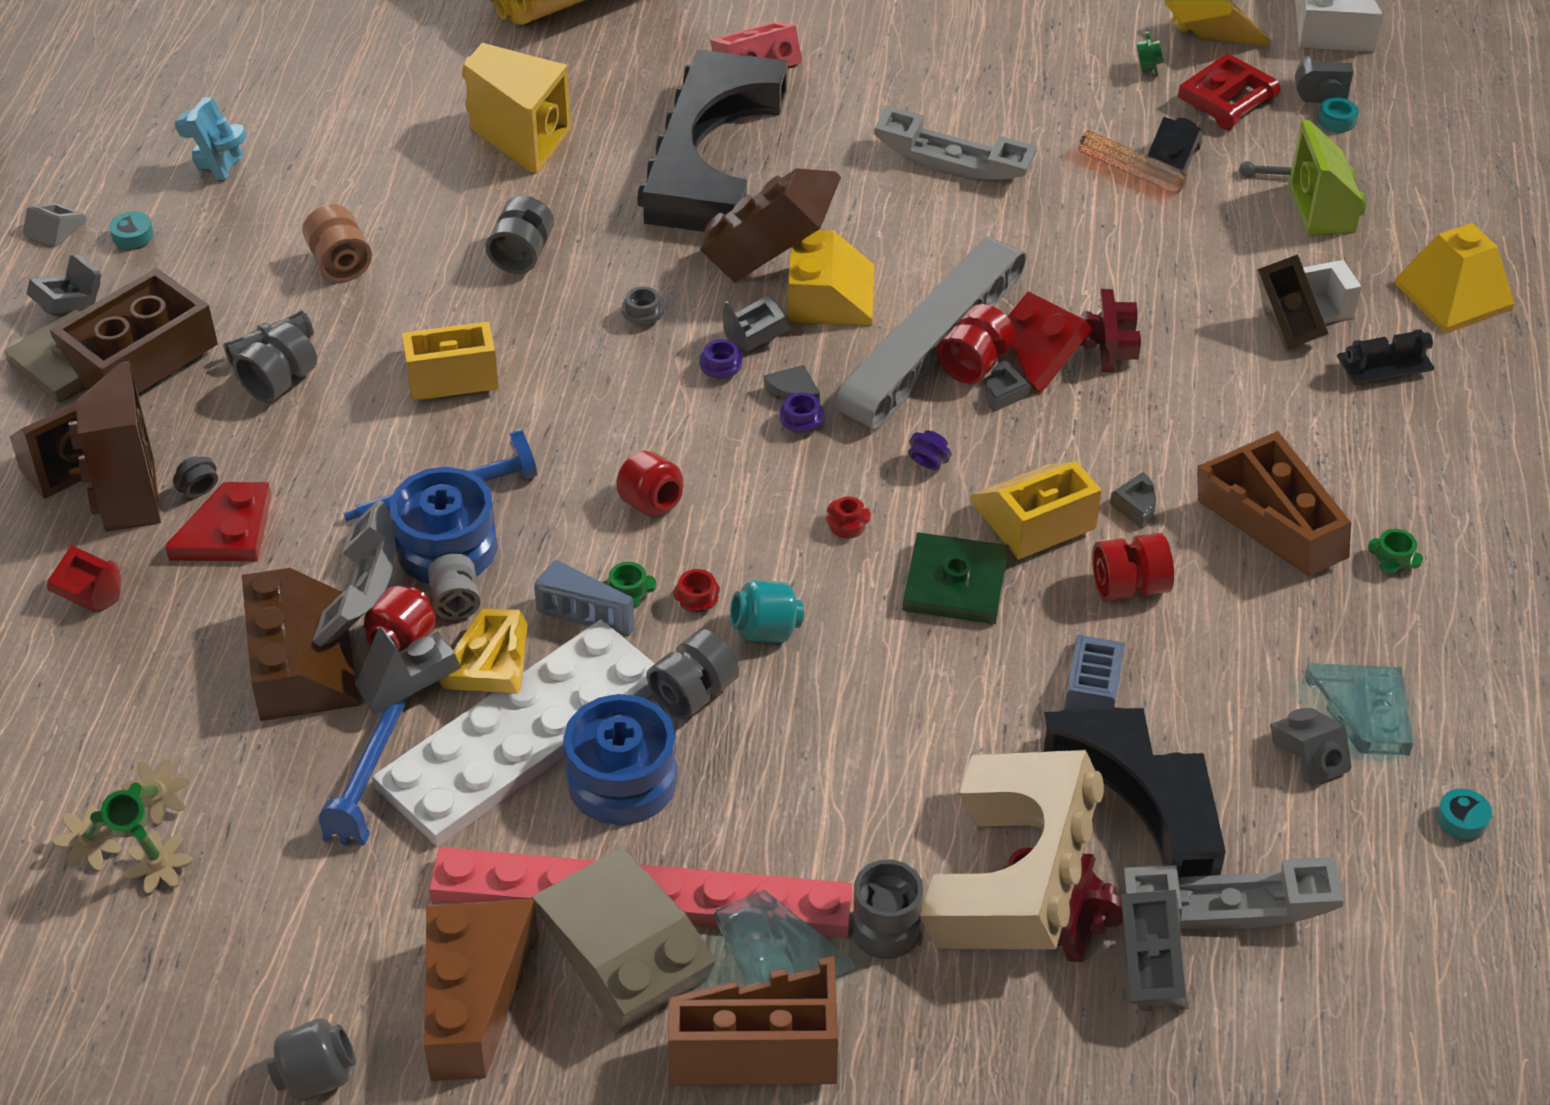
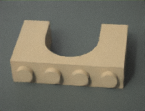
M1086 750L972 755L959 794L976 827L1035 826L1042 828L1043 832L1038 843L1029 854L1005 869L990 873L933 874L920 918L938 949H1056L1062 927H1066L1069 922V901L1074 884H1078L1081 878V857L1085 843H1089L1092 838V818L1096 803L1101 802L1103 798L1104 783L1102 775L1099 771H1095Z

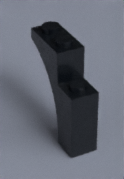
M1115 707L1102 710L1074 711L1066 709L1044 712L1040 738L1041 752L1086 750L1095 771L1101 773L1103 783L1119 794L1136 811L1147 826L1160 852L1163 866L1176 865L1178 877L1221 875L1226 850L1204 753L1183 754L1173 752L1165 755H1153L1144 708L1124 709Z

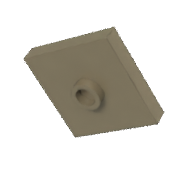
M76 309L4 350L7 362L57 403L85 387L50 333L51 328L79 313Z

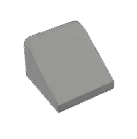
M57 203L30 205L26 211L23 234L30 239L50 247H55L84 224L86 216L83 213Z

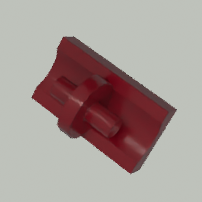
M1101 289V312L1097 315L1092 314L1090 311H1085L1079 316L1085 319L1093 329L1080 346L1092 349L1099 344L1101 372L1114 373L1116 360H1139L1141 334L1140 331H1136L1138 321L1137 302H1115L1113 289Z
M1082 854L1081 878L1078 884H1074L1069 901V922L1066 927H1062L1057 946H1063L1068 961L1084 962L1092 932L1099 935L1104 934L1107 927H1117L1123 923L1122 900L1116 895L1117 887L1110 883H1104L1093 872L1095 864L1094 854Z

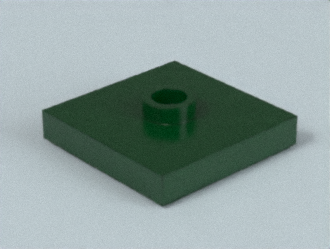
M917 532L902 611L996 624L1009 545Z

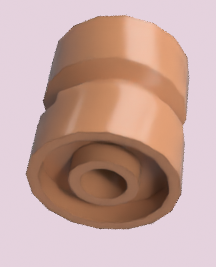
M338 204L324 205L315 209L307 216L303 223L302 233L325 277L335 282H347L358 278L367 270L371 264L372 252L352 213L346 207Z

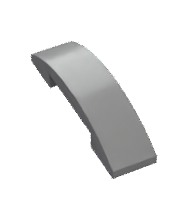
M891 106L886 107L874 129L876 137L906 158L946 174L971 179L1003 180L1025 176L1037 152V146L1002 136H999L995 146L991 147L924 129V115Z
M377 500L351 526L342 554L357 563L350 586L322 611L312 641L319 647L327 645L343 635L374 606L388 586L394 566L395 540L387 505L381 500Z
M1335 857L1282 860L1281 872L1178 877L1176 865L1124 868L1123 872L1126 893L1176 889L1181 929L1243 930L1271 927L1313 918L1343 907V896Z

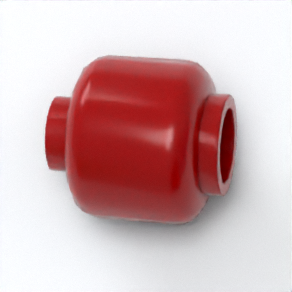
M643 450L634 453L624 461L617 475L616 487L620 498L625 503L647 516L658 517L666 514L678 504L683 493L684 478L680 468L655 452Z
M392 586L386 589L374 606L365 613L363 625L366 631V639L370 646L378 629L383 627L398 651L401 652L408 648L415 640L428 637L435 627L436 617L429 598L422 591L416 588Z

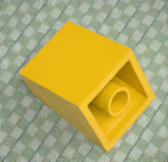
M481 43L475 52L466 58L462 68V77L466 81L467 97L465 107L469 111L470 128L526 170L537 174L571 130L567 65Z

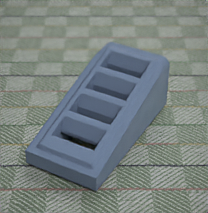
M554 560L534 583L536 609L542 614L586 626H591L602 619L617 633L628 636L635 630L632 597L560 561Z
M1077 635L1064 710L1078 711L1115 708L1125 647L1124 642ZM1083 661L1094 662V663H1100V664H1106V665H1112V666H1111V667H1109V666H1103V665H1098V664L1086 663V662H1083Z

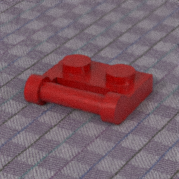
M1226 53L1180 84L1178 98L1214 117L1216 123L1222 129L1230 130L1240 122L1241 117L1263 101L1270 102L1281 92V88L1274 77ZM1248 86L1254 89L1234 104L1227 102Z

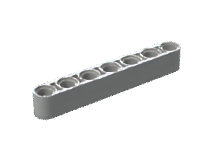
M985 237L849 376L837 394L835 411L873 430L879 429L940 365L937 356L938 345L973 306L979 304L994 307L1016 284L1026 264V253L991 237Z

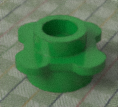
M1147 31L1145 32L1147 40L1136 42L1142 72L1154 70L1156 77L1159 76L1157 64L1164 63L1159 40L1152 42L1150 33Z
M1389 529L1381 534L1380 539L1373 538L1369 541L1368 551L1376 555L1380 562L1379 568L1385 573L1395 574L1404 568L1416 569L1422 565L1423 556L1416 552L1417 541L1412 534L1405 530Z
M621 562L615 565L609 572V580L602 582L632 597L633 608L640 606V600L646 593L653 592L656 589L655 578L649 575L646 576L645 569L635 562Z

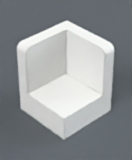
M1340 260L1303 267L1324 323L1353 319L1362 286L1345 261Z

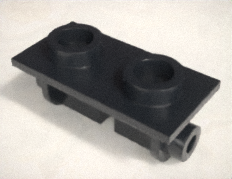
M1421 329L1394 335L1391 344H1389L1386 337L1364 341L1355 340L1351 346L1346 347L1345 352L1337 353L1338 360L1354 385L1433 371L1435 368L1426 355V350L1431 349L1433 346L1432 335L1429 332H1423Z

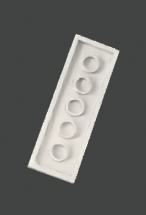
M600 619L524 671L521 690L518 694L492 693L372 776L374 789L436 847H439L565 757L563 737L567 722L581 706L598 697L615 694L641 696L645 699L652 695L648 687L646 674L647 670L655 663Z

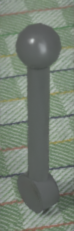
M1249 161L1241 163L1239 167L1240 174L1245 177L1251 176L1253 173L1291 175L1292 167L1257 166Z

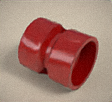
M986 304L975 305L938 345L937 356L939 363L944 371L953 379L966 384L979 383L1013 345L1016 336L1014 326L1001 310Z
M1163 533L1134 536L1130 544L1122 538L1095 542L1092 550L1093 576L1099 596L1104 602L1132 598L1136 590L1142 596L1169 593L1173 589V556L1167 538Z

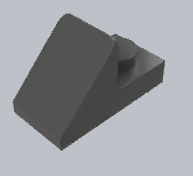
M380 627L355 686L372 713L376 715L389 706L455 672L461 666L454 651L439 632L428 637L419 638L412 642L408 648L399 652L383 627Z

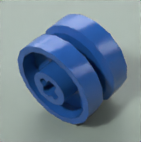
M447 466L430 468L409 476L395 489L389 502L397 559L408 575L423 583L430 584L428 576L430 564L438 557L453 553L469 557L474 563L476 576L480 575L492 564L498 549L491 490L481 477L465 469Z
M627 694L603 696L581 706L569 719L563 737L567 785L571 800L583 814L600 823L627 825L643 822L664 809L674 796L677 783L676 735L671 718L658 704L641 696Z

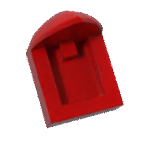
M71 545L48 579L47 590L91 611H102L119 601L121 593L120 569L117 563L112 560L105 561Z

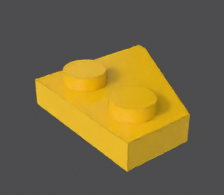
M481 609L453 649L461 668L438 680L443 689L519 693L522 686L528 623L520 610Z

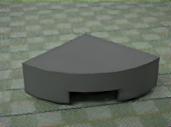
M1006 360L1000 362L992 369L986 386V399L993 412L1029 397L1030 384Z
M804 365L764 375V388L771 396L779 399V396L787 398L794 393L804 392L815 396L820 404V392Z
M1142 472L1111 492L1110 504L1143 529L1151 521L1155 512L1156 496L1154 484Z

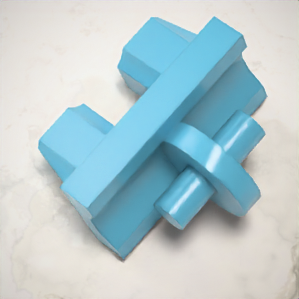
M213 97L202 98L195 109L183 111L175 121L174 126L180 137L194 138L197 143L196 147L192 150V160L197 169L211 170L216 180H226L229 176V169L243 157V150L240 144L247 137L244 127L240 124L229 125L227 119L223 118Z

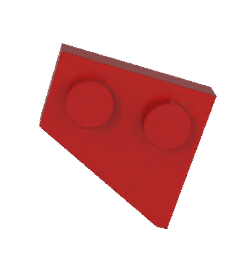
M1027 291L1007 316L1013 324L1016 334L1012 345L1029 382L1039 393L1044 391L1093 330L1085 319Z
M223 482L167 542L166 552L168 560L258 562L271 500L269 482Z

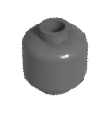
M323 1018L312 1020L278 1035L274 1042V1058L267 1061L269 1075L278 1091L287 1089L294 1098L302 1102L347 1083L350 1067L356 1065L353 1046L344 1028L340 1024L333 1026Z

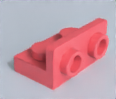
M781 21L771 22L710 40L712 51L784 60L788 61V67L802 62L796 25Z

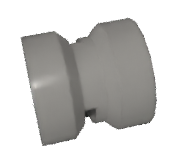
M455 553L436 558L428 568L430 587L433 589L432 601L435 613L447 620H460L473 615L481 604L479 590L475 584L476 573L474 563L469 557Z

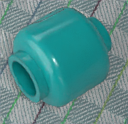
M751 580L744 584L741 591H736L733 594L730 606L731 625L734 629H738L740 636L745 641L781 644L788 641L794 628L799 629L803 622V602L796 600L793 588L785 582Z

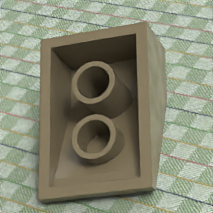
M623 847L616 849L531 898L535 899L537 911L615 1034L667 1005L670 997L685 994L706 982L716 963V959L688 916Z

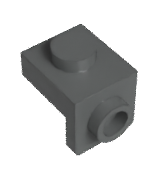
M70 255L66 276L29 279L26 294L37 302L45 312L51 315L64 316L75 309L82 311L93 305L96 301L97 292L100 288L101 272L81 255Z
M1313 708L1296 709L1290 712L1287 718L1270 724L1273 742L1300 756L1303 778L1306 783L1316 785L1351 770L1347 732L1344 724Z

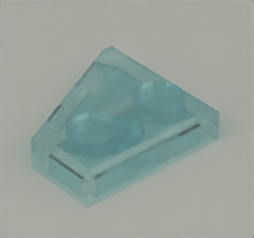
M1308 663L1305 681L1310 687L1317 685L1328 700L1326 709L1334 720L1346 726L1347 737L1359 753L1410 756L1413 738L1402 667Z
M765 889L716 909L713 915L746 985L769 980V972L786 968L788 975L818 967V959L834 955L835 978L849 973L854 968L852 960Z

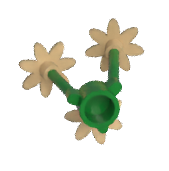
M169 758L164 759L159 764L155 773L145 761L140 760L137 762V771L142 781L132 780L124 782L122 790L114 791L105 798L101 811H98L95 805H90L84 814L83 822L71 813H64L62 820L70 832L56 836L52 842L59 847H73L67 858V867H75L86 855L92 868L100 871L103 867L101 851L119 853L122 850L118 842L106 836L111 833L123 838L134 836L140 846H131L127 851L139 863L127 870L125 877L129 880H134L145 876L144 891L146 894L154 892L160 877L168 885L178 887L180 881L173 868L185 867L193 862V858L190 855L176 853L183 843V836L177 834L163 845L158 831L152 830L148 836L144 827L148 819V807L151 818L157 825L163 821L165 806L176 811H183L185 809L182 800L173 792L186 787L189 779L186 777H173L169 779L172 770V762Z

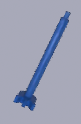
M523 429L509 433L511 438L510 445L514 452L512 453L513 457L468 471L481 477L484 482L517 471L520 472L523 480L537 476L535 460ZM393 494L355 505L356 509L343 513L345 520L349 521L360 518L377 500L384 502L387 505L388 511H390L389 502Z
M409 697L389 706L383 711L341 798H331L324 804L319 814V823L323 833L322 840L324 842H329L331 836L336 834L339 836L340 843L344 846L348 845L351 836L359 845L364 846L366 844L370 831L366 827L363 813L357 804Z

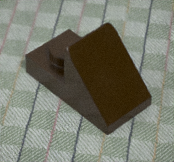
M1298 254L1256 270L1265 316L1272 315L1285 351L1329 334Z

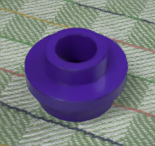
M717 339L706 344L700 354L699 365L706 375L717 379H724L736 375L741 370L742 355L733 342Z
M799 392L788 396L780 408V421L782 425L793 432L805 433L813 431L822 424L824 419V411L818 399L809 393Z
M926 430L924 433L916 432L912 434L909 440L911 447L908 450V455L916 463L928 469L939 470L941 465L948 463L952 456L950 449L947 447V440L936 432Z

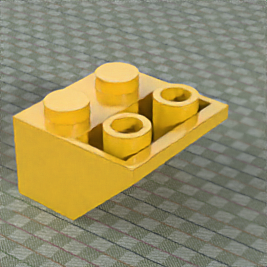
M489 321L402 333L412 401L499 389L495 348Z
M1077 461L1047 464L970 495V502L1006 545H1009L1008 548L1019 560L1096 529L1102 490Z

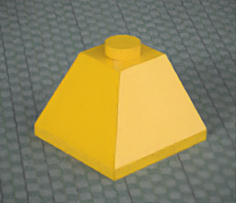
M1166 0L1164 2L1173 13L1170 21L1184 34L1191 30L1201 39L1264 47L1271 43V40L1232 0Z
M1473 223L1438 234L1395 280V285L1444 334L1513 310L1515 304L1498 246Z

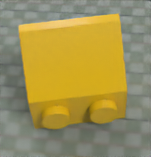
M818 230L792 246L788 283V322L872 326L874 264L832 230Z

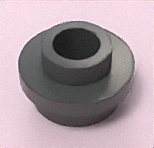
M644 286L636 287L627 293L622 303V314L632 323L648 325L656 322L663 316L664 302L655 289Z
M195 456L187 458L179 464L173 477V485L177 491L185 493L189 498H197L208 493L218 482L216 465L209 457Z

